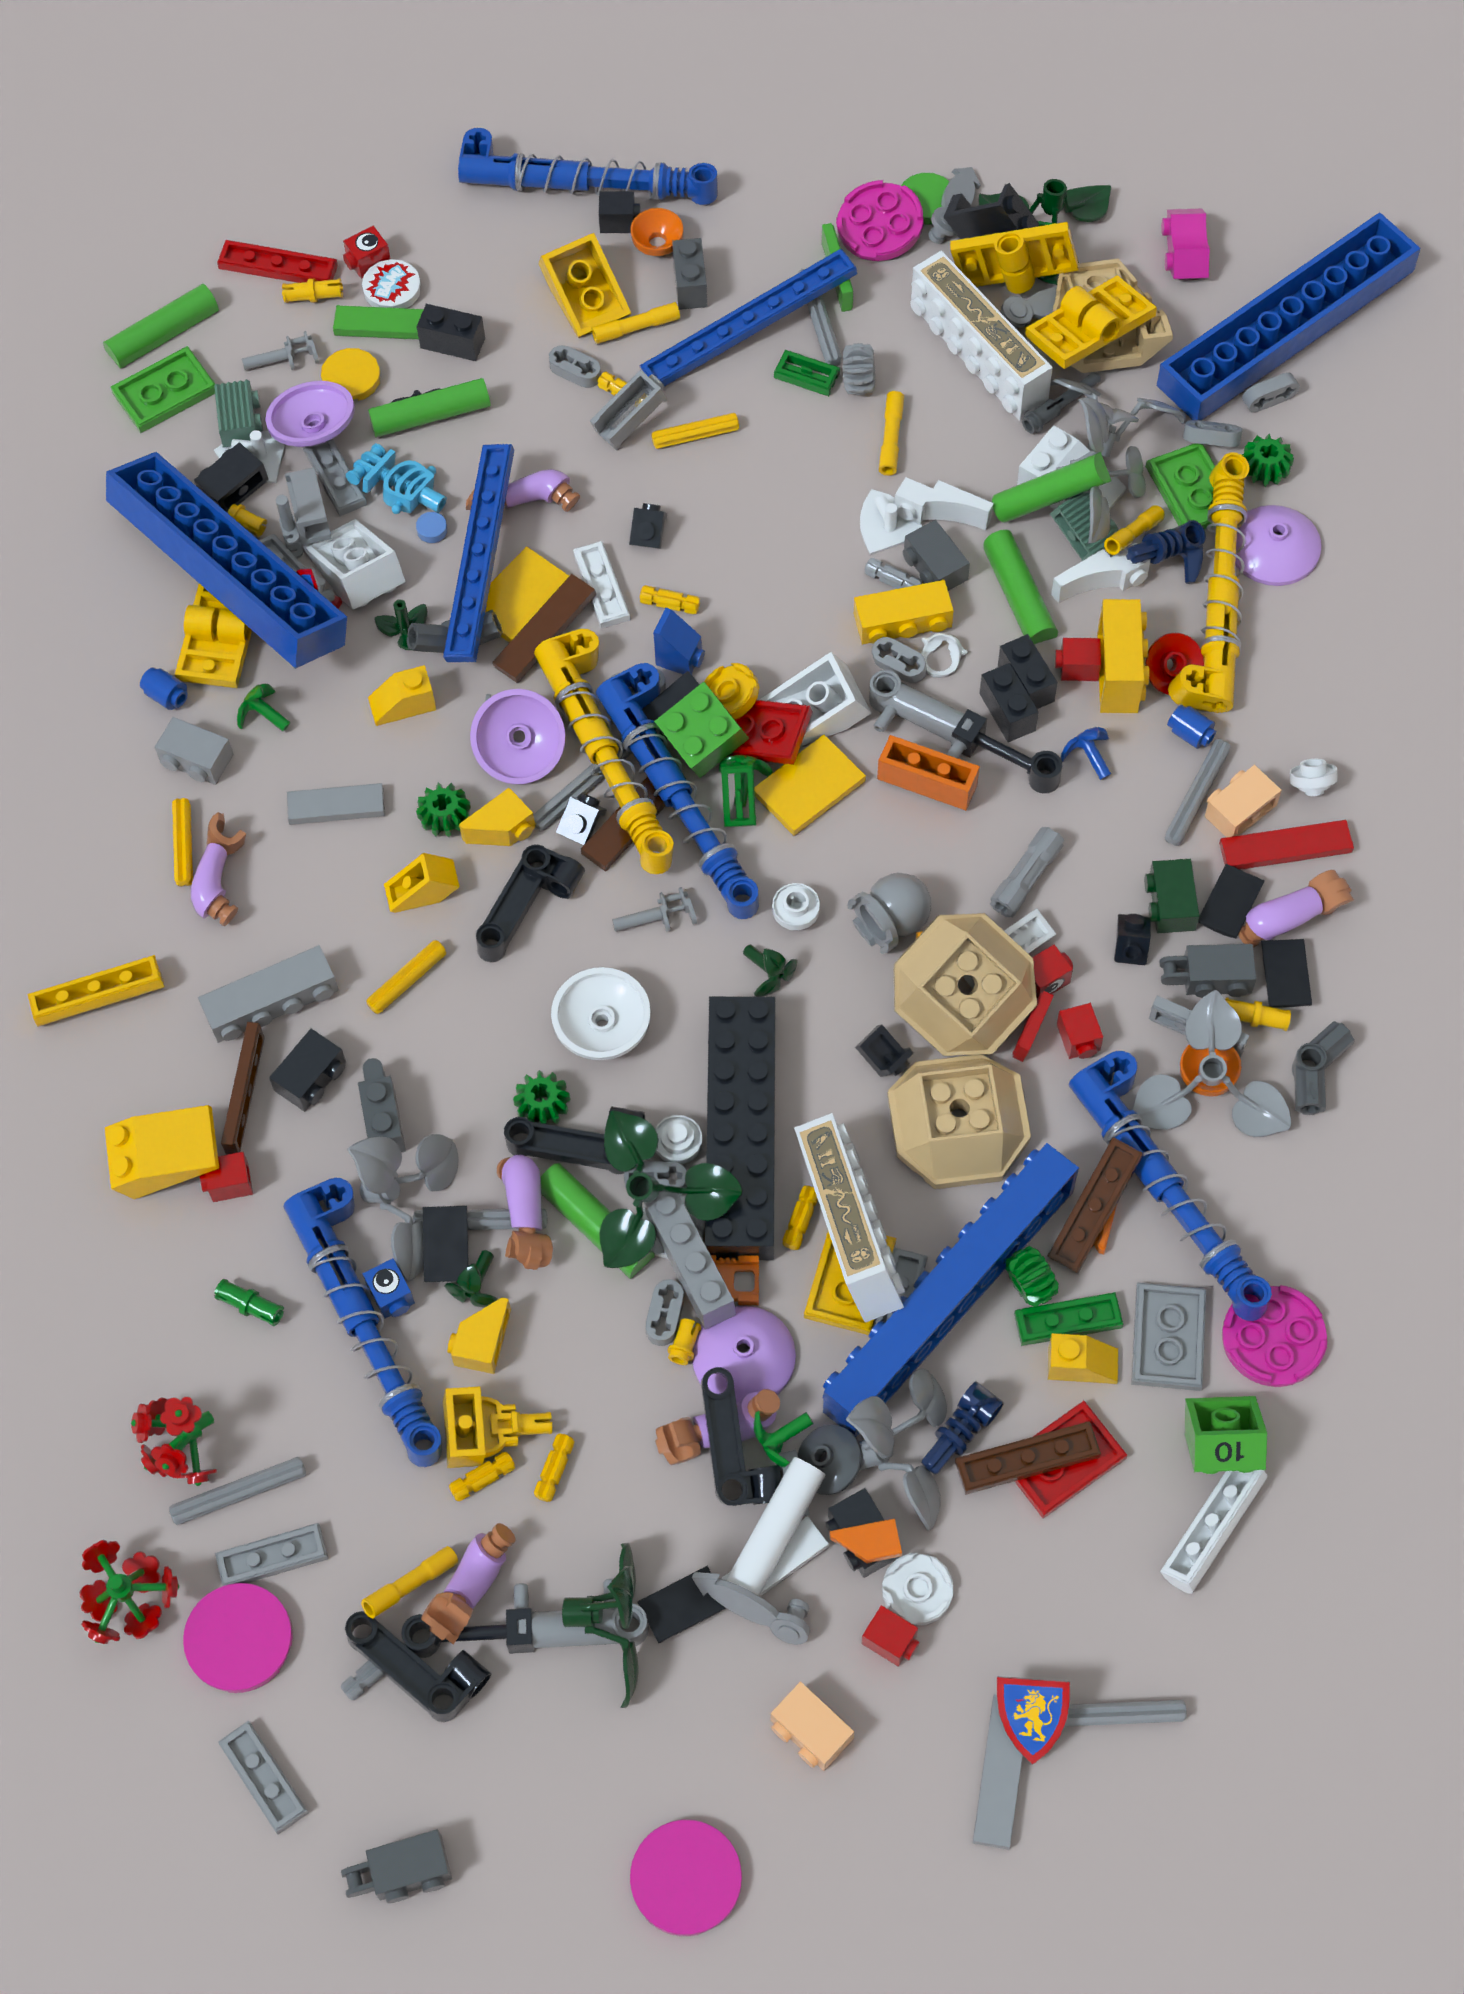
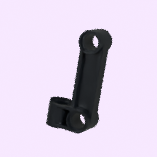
M542 845L528 846L523 851L520 862L483 925L477 929L476 942L480 958L487 962H497L503 958L507 946L541 888L550 891L562 899H569L585 872L582 864L573 858L558 854ZM533 862L543 863L540 867L530 866ZM489 939L498 941L497 944L491 946L484 944Z
M611 1106L609 1114L611 1111L616 1110L645 1119V1112L614 1106ZM524 1117L512 1118L504 1127L507 1148L514 1156H532L606 1169L614 1174H624V1172L615 1169L608 1161L605 1153L604 1134L531 1122ZM518 1133H525L528 1135V1137L522 1141H515L512 1139Z
M722 1367L712 1368L703 1375L701 1389L716 1496L721 1503L728 1506L769 1503L782 1479L780 1466L754 1468L746 1471L734 1380L728 1370ZM720 1374L726 1379L727 1387L723 1393L715 1394L710 1391L707 1383L711 1375ZM729 1479L736 1480L741 1486V1494L735 1500L725 1498L722 1493V1486Z
M364 1611L352 1614L346 1621L345 1631L350 1646L362 1654L426 1710L433 1719L439 1722H447L455 1718L469 1700L482 1690L492 1675L468 1652L462 1650L449 1663L444 1673L440 1676L375 1618L368 1617ZM362 1624L370 1626L372 1632L368 1637L363 1639L354 1637L353 1631L357 1626ZM442 1694L449 1695L453 1699L452 1705L444 1710L438 1709L433 1705L435 1698Z

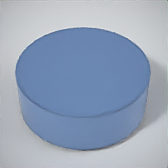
M437 512L424 513L416 522L417 534L426 543H437L444 539L447 534L446 520Z

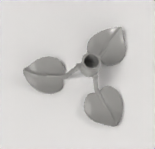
M1063 378L1051 379L1050 386L1060 384L1097 401L1098 396L1100 397L1101 395L1097 390L1078 381ZM1137 398L1138 403L1131 413L1117 408L1112 409L1109 405L1100 403L1106 412L1108 420V441L1103 443L1104 450L1101 454L1102 456L1110 457L1114 442H1119L1122 433L1130 422L1139 421L1135 416L1141 409H1156L1172 413L1182 424L1186 419V415L1166 403L1145 398ZM1124 421L1115 433L1117 427L1113 426V424ZM1088 443L1087 448L1090 451H1093L1090 447V444Z
M1078 399L1084 409L1088 440L1093 451L1079 459L1071 460L1070 464L1103 452V443L1108 441L1106 412L1103 406L1095 399ZM1130 446L1126 451L1127 470L1108 472L1110 477L1128 475L1129 492L1132 496L1138 498L1142 497L1146 491L1143 460L1139 449L1136 446ZM1096 486L1091 487V490L1085 492L1090 493L1088 544L1107 537L1111 527L1108 501L1105 497H1102V491Z
M1217 990L1204 996L1194 1006L1186 1021L1185 1035L1189 1045L1196 1050L1208 1048L1209 1055L1202 1059L1199 1066V1075L1182 1091L1179 1082L1169 1075L1159 1074L1148 1078L1139 1088L1132 1110L1136 1111L1141 1117L1140 1125L1157 1130L1173 1129L1182 1125L1191 1114V1104L1184 1096L1189 1094L1201 1082L1208 1086H1216L1223 1082L1231 1093L1239 1099L1233 1106L1232 1119L1235 1126L1242 1133L1252 1137H1265L1289 1130L1291 1127L1290 1111L1284 1098L1275 1087L1263 1081H1252L1246 1086L1242 1095L1230 1081V1078L1226 1076V1062L1222 1057L1216 1055L1215 1049L1225 1051L1235 1046L1242 1034V1024L1237 1012Z
M441 1134L428 1135L419 1143L415 1159L417 1167L421 1172L399 1178L396 1171L401 1165L402 1154L394 1140L387 1137H371L361 1140L347 1149L355 1162L361 1180L359 1189L361 1198L367 1203H380L381 1210H388L405 1220V1222L397 1223L394 1226L391 1235L392 1253L405 1281L413 1280L424 1269L423 1221H415L413 1223L410 1215L392 1206L391 1202L398 1198L400 1194L399 1184L424 1178L426 1187L430 1191H441L452 1183L458 1169V1152L453 1139Z
M921 1368L915 1370L909 1380L912 1400L917 1408L920 1409L916 1416L891 1429L892 1416L887 1405L879 1397L871 1396L859 1402L850 1412L846 1421L854 1426L865 1439L859 1441L862 1452L860 1470L878 1465L880 1471L894 1469L907 1472L903 1476L905 1492L928 1531L934 1527L940 1508V1492L934 1477L922 1465L914 1469L911 1464L888 1462L889 1458L893 1455V1436L921 1421L924 1417L933 1427L941 1425L946 1418L947 1404L943 1390L929 1371Z

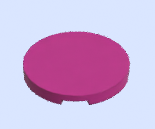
M877 180L860 185L844 198V203L839 210L838 217H836L839 238L848 251L865 260L884 261L896 258L913 247L922 233L924 217L921 203L911 189L905 185L900 186L893 183H884L883 180Z
M1270 1286L1272 1295L1266 1312L1260 1319L1255 1321L1241 1319L1235 1314L1233 1305L1230 1306L1223 1322L1222 1342L1230 1362L1243 1376L1261 1385L1272 1387L1290 1386L1309 1377L1319 1366L1327 1348L1326 1327L1319 1308L1306 1295L1288 1286ZM1252 1294L1244 1295L1250 1302H1259V1299Z
M248 1583L229 1584L208 1593L196 1604L190 1613L183 1635L185 1656L195 1674L209 1686L222 1691H228V1693L252 1691L271 1681L280 1672L279 1670L287 1659L293 1641L292 1624L282 1603L268 1590Z
M677 1820L658 1827L642 1841L632 1860L630 1885L638 1909L650 1924L671 1935L695 1936L713 1929L730 1915L741 1891V1866L733 1845L719 1830L700 1821Z

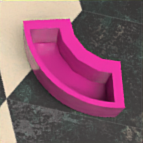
M1202 208L1168 209L1167 218H1162L1161 225L1162 236H1167L1168 253H1165V270L1171 271L1173 279L1209 278L1210 248L1207 240L1205 211Z

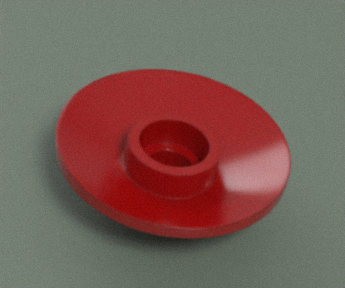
M1168 633L1155 640L1148 650V656L1145 661V666H1149L1150 683L1155 689L1166 695H1169V684L1185 666H1204V659L1199 645L1191 637L1182 633ZM1168 659H1171L1173 662V667L1170 670L1167 668Z

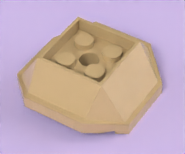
M985 913L938 915L893 964L894 1011L943 1056L993 1054L1037 1006L1033 958ZM964 975L970 976L974 981V988L968 994L961 993L958 988V982Z
M967 1055L917 1061L887 1092L897 1158L923 1177L924 1181L934 1189L1000 1182L1030 1142L1031 1133L1020 1074L984 1055ZM960 1109L965 1111L967 1115L956 1117L951 1112Z

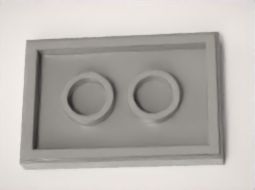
M1137 1282L1131 1385L1201 1391L1203 1383L1206 1289Z

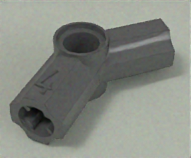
M493 610L485 612L479 645L499 638L503 634L501 624ZM450 620L443 622L441 625L411 623L407 636L408 649L421 652L444 653Z
M1333 1021L1311 1042L1302 1045L1298 1049L1292 1064L1295 1083V1111L1301 1112L1303 1115H1315L1325 1111V1069L1353 1045L1355 1041L1350 1030L1344 1024ZM1302 1060H1311L1316 1066L1309 1067Z

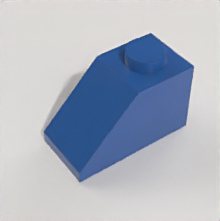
M665 608L653 632L656 666L682 675L687 671L692 674L695 667L699 668L705 656V650L702 649L701 636L672 609Z

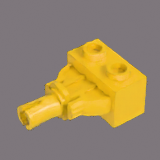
M481 1386L445 1388L443 1412L447 1468L480 1466L484 1463L485 1458L499 1453L504 1447L517 1446L520 1435L552 1434L551 1412L520 1414V1412L515 1411V1404L502 1405L493 1398L481 1396Z

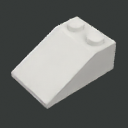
M1053 425L1020 464L1017 485L1054 471L1057 467L1069 465L1071 460L1079 459L1091 451L1078 439ZM1110 477L1111 482L1098 486L1102 491V497H1105L1108 501L1109 511L1125 493L1127 488L1117 477ZM1068 499L1052 504L1050 507L1056 509Z
M356 519L331 531L332 539L303 546L307 555L336 594L353 610L366 606L374 598L390 593L397 586L406 582L395 551Z
M832 652L759 699L762 701L811 707L813 713L801 746L816 741L823 734L828 737L845 731L871 714L848 666Z

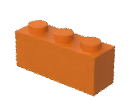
M890 735L878 760L877 779L966 811L978 785L980 766Z

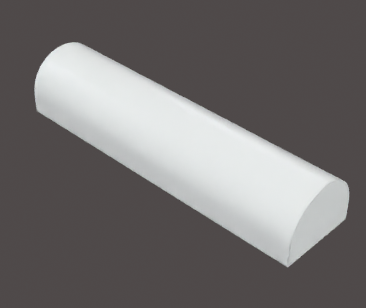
M797 1457L793 1458L726 1581L737 1584L760 1596L825 1478V1473Z
M1254 1470L1249 1473L1239 1471H1226L1160 1571L1170 1584L1183 1592L1193 1593L1266 1481L1267 1474L1264 1470Z

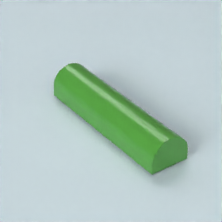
M202 283L104 341V349L121 369L218 312V304L209 288Z
M484 378L373 407L368 409L371 426L375 438L487 408L491 406Z
M1099 452L994 494L992 498V503H994L993 510L997 518L1001 522L1006 523L1091 490V487H1098L1109 483L1112 480L1102 454Z
M999 530L992 533L985 539L983 549L1023 635L1028 634L1034 644L1056 638L1058 630L1010 530Z
M560 1163L552 1165L541 1176V1194L602 1252L599 1234L600 1227L604 1218L611 1211ZM651 1250L639 1262L619 1269L632 1279L655 1257V1253Z

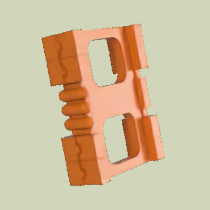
M711 1255L734 1302H738V1305H759V1256H738V1260L734 1257L731 1260L728 1257L724 1260L721 1257L719 1260H716V1255ZM752 1272L755 1275L754 1290L736 1291L734 1289L735 1273Z

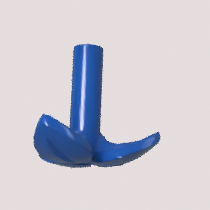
M1093 727L1081 732L1065 745L1061 753L1062 762L1073 749L1079 747L1084 749L1100 780L1110 776L1111 772L1093 741L1108 740L1107 731L1101 727Z

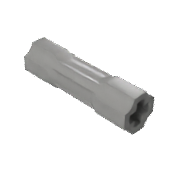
M1049 827L1040 828L1030 842L1028 850L1008 878L1003 880L990 898V905L996 912L1001 913L1005 917H1014L1026 900L1028 892L1064 846L1063 842L1065 840L1058 832L1053 831Z

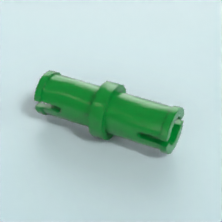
M222 1279L215 1289L214 1294L216 1295L214 1298L216 1300H221L239 1309V1313L244 1316L252 1315L269 1323L271 1326H276L284 1314V1307L259 1296V1292L254 1289L246 1290L229 1282L227 1279Z

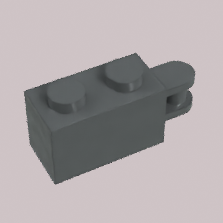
M1253 944L1187 945L1184 956H1166L1159 960L1160 967L1164 971V974L1161 976V983L1164 985H1185L1186 995H1196L1203 998L1210 992L1217 990L1220 994L1241 997L1252 993L1256 982ZM1177 969H1184V972H1177Z
M375 1058L368 1059L363 1064L365 1081L358 1082L367 1138H390L397 1143L401 1152H406L391 1076H385L380 1060Z
M438 1829L366 1850L367 1862L341 1870V1875L346 1877L349 1888L345 1891L347 1898L375 1891L379 1900L386 1899L387 1903L405 1900L409 1897L408 1892L421 1888L424 1893L439 1890L445 1887L444 1881L452 1879L442 1835ZM370 1871L372 1882L363 1884L361 1873Z

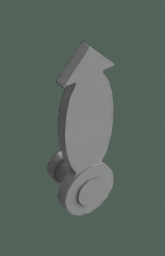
M972 167L956 168L951 172L955 176L944 189L941 201L942 207L937 208L931 217L934 227L931 228L928 235L934 243L941 244L946 239V236L956 235L944 219V214L952 196L962 193L970 205L972 204L975 188L979 189L981 186Z
M1057 287L1041 290L1033 294L1028 300L1018 296H1011L1004 301L1000 312L1015 328L1028 325L1032 317L1042 319L1053 312Z
M694 1572L692 1579L703 1596L709 1593L714 1600L735 1614L757 1624L769 1626L772 1633L784 1642L798 1645L807 1641L810 1628L803 1620L807 1617L810 1608L806 1602L800 1599H792L787 1607L788 1612L780 1613L771 1604L753 1592L729 1581L718 1579L720 1574Z

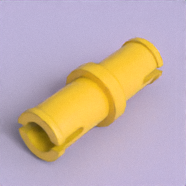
M313 278L302 283L282 284V289H284L282 290V296L285 303L310 300L311 303L318 302V299L343 298L341 278L315 281Z
M1225 997V1001L1237 1012L1240 1020L1250 1023L1251 1027L1257 1028L1258 1025L1283 1029L1284 1031L1288 1030L1291 1010L1263 1006L1262 1002L1255 1001L1253 1004Z

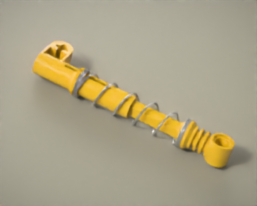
M1235 452L1225 454L1209 476L1213 487V502L1208 508L1207 518L1212 524L1207 526V530L1216 533L1215 549L1205 552L1208 557L1214 558V574L1204 577V580L1208 582L1207 601L1202 604L1207 608L1206 627L1201 629L1202 633L1205 634V639L1200 644L1204 666H1185L1168 687L1169 695L1176 704H1182L1185 707L1191 706L1194 709L1214 713L1227 712L1233 708L1235 663L1241 650V642L1237 636V627L1241 624L1242 615L1238 610V602L1244 592L1239 584L1238 577L1243 573L1245 565L1244 561L1236 554L1245 547L1246 539L1245 535L1237 528L1241 527L1247 519V509L1243 505V488L1245 477L1248 475L1250 468L1246 458ZM1216 526V530H1212L1210 527ZM1237 532H1239L1243 543L1239 550L1236 551ZM1211 551H1215V555H1214V556H1213V555H1210V554H1208V553L1211 552ZM1236 557L1239 559L1242 566L1241 571L1237 576H1235Z
M577 629L541 642L535 648L534 655L555 693L553 698L557 709L565 712L570 722L568 730L575 731L582 744L580 752L586 753L591 763L597 764L592 770V775H604L610 788L604 793V798L610 799L615 797L621 809L617 813L616 820L623 830L628 831L640 854L641 867L650 874H663L671 867L673 839L667 832L663 831L658 819H656L657 810L653 800L647 798L648 792L646 787L640 783L632 782L635 777V767L630 761L620 759L623 754L622 742L613 737L610 720L606 716L601 715L599 711L600 703L598 697L593 694V688L589 682L580 676V674L589 672L597 666L599 654L598 636L589 629ZM617 743L619 744L620 749H621V750H620V755H619V757L617 756L618 751H619V747H618ZM621 761L631 766L633 771L631 780ZM600 767L602 772L595 773V770ZM633 784L640 786L644 790V798L639 797ZM612 790L614 795L607 796V793Z

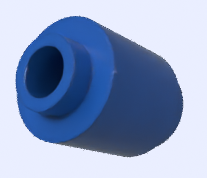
M152 667L148 669L140 680V688L144 690V694L168 710L181 707L187 699V685L161 668L156 669Z
M1182 704L1175 709L1167 723V726L1172 728V733L1196 749L1202 745L1207 747L1217 732L1214 730L1215 722L1191 706L1186 708Z

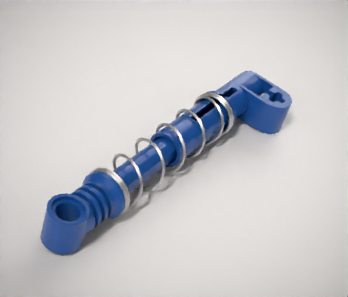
M473 128L465 133L459 157L458 178L460 183L510 186L513 190L522 191L524 187L542 188L544 193L547 189L569 190L570 194L574 190L589 191V187H595L597 196H599V191L602 188L621 189V191H624V189L626 191H629V189L647 190L651 200L653 198L654 200H663L666 196L670 197L671 193H673L674 197H678L679 193L681 197H685V194H687L688 198L700 205L710 204L718 196L717 170L708 163L693 165L689 168V172H687L686 168H682V171H680L679 167H675V170L672 171V167H668L666 163L656 162L651 170H646L642 161H638L633 169L620 168L614 159H611L606 167H594L587 157L583 158L582 161L564 160L560 155L555 159L537 158L533 153L528 157H525L523 153H514L512 156H496L493 154L492 135L484 128ZM611 162H615L617 168H609ZM642 164L644 170L636 169L637 165Z
M640 663L604 681L597 688L596 695L621 733V742L624 749L632 752L641 765L639 772H645L656 789L654 796H660L667 807L673 806L675 809L668 819L672 820L680 817L690 835L683 840V843H689L694 840L703 856L699 860L698 867L704 875H709L713 879V882L717 885L718 890L727 902L729 913L738 919L751 918L759 908V892L756 883L746 876L747 874L742 869L740 863H738V853L734 845L726 843V832L720 828H710L708 825L712 817V810L704 804H695L694 799L697 794L695 783L686 780L681 772V761L671 756L667 750V739L659 734L660 728L654 720L648 719L642 710L661 692L658 670L649 663ZM631 686L636 694L633 695L628 687ZM690 784H691V785L693 786V788H694L693 798H691V796H690L691 793H692V791H693V789L691 788ZM697 806L704 807L709 811L708 821L705 820ZM712 830L722 832L724 835L723 844H720ZM742 894L750 897L745 902H739L735 898Z
M1115 1051L1079 1071L1073 1076L1068 1085L1102 1129L1101 1135L1104 1142L1109 1145L1114 1137L1144 1154L1134 1172L1145 1186L1142 1191L1148 1190L1156 1202H1164L1168 1209L1162 1212L1161 1216H1165L1171 1211L1187 1232V1234L1180 1238V1241L1190 1236L1204 1254L1199 1263L1200 1268L1206 1274L1213 1275L1217 1282L1223 1285V1290L1228 1292V1296L1232 1300L1235 1314L1246 1321L1260 1319L1265 1314L1272 1295L1269 1283L1265 1279L1253 1274L1246 1261H1243L1240 1255L1241 1248L1236 1243V1240L1224 1241L1226 1235L1224 1225L1209 1224L1204 1217L1207 1210L1206 1201L1189 1198L1186 1194L1188 1186L1187 1176L1176 1172L1169 1163L1170 1156L1168 1152L1159 1150L1150 1138V1128L1140 1125L1141 1117L1136 1111L1129 1110L1120 1099L1134 1085L1137 1072L1135 1057L1125 1051ZM1113 1072H1115L1112 1085L1110 1086L1108 1082L1112 1080ZM1182 1178H1184V1180H1185V1182H1186L1184 1189L1182 1188L1183 1185H1184V1181H1183ZM1194 1201H1200L1201 1203H1203V1213L1199 1211V1209L1193 1203ZM1213 1226H1219L1223 1229L1222 1238L1212 1228ZM1252 1294L1259 1299V1302H1250L1244 1295Z
M342 1178L328 1179L293 1195L284 1203L283 1207L308 1255L306 1262L309 1270L318 1274L326 1290L323 1297L330 1298L340 1317L337 1324H343L350 1337H357L360 1342L353 1346L350 1351L354 1352L363 1348L374 1370L365 1375L364 1378L369 1379L376 1375L386 1393L378 1406L385 1416H389L392 1419L399 1435H401L410 1461L418 1467L432 1466L441 1457L442 1438L440 1431L430 1421L425 1407L422 1406L421 1399L423 1394L421 1388L416 1383H410L412 1379L411 1369L395 1365L393 1359L398 1352V1344L390 1338H381L379 1332L384 1325V1317L381 1313L374 1310L369 1300L370 1289L360 1283L355 1273L357 1264L353 1259L348 1258L350 1250L344 1241L338 1240L332 1226L348 1219L354 1212L355 1205L352 1186ZM323 1200L326 1207H329V1210L324 1212L319 1201ZM318 1239L321 1240V1242H322V1244H323V1246H324V1248H325L324 1250H323L322 1246L320 1245ZM333 1268L336 1269V1271H337V1273H338V1275H339V1277H340V1279H341V1281H342V1283H343L342 1285L340 1284V1282H339V1280H338V1278H337V1276H336V1274H335ZM377 1315L381 1318V1325L378 1330L376 1326L380 1320ZM384 1341H390L395 1345V1352L392 1357ZM397 1368H403L408 1371L409 1379L407 1383L404 1382ZM420 1440H429L433 1443L432 1447L427 1450H420L415 1446Z

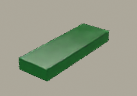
M1116 1292L1014 1311L1021 1346L1048 1342L1052 1333L1087 1335L1121 1329L1124 1325Z

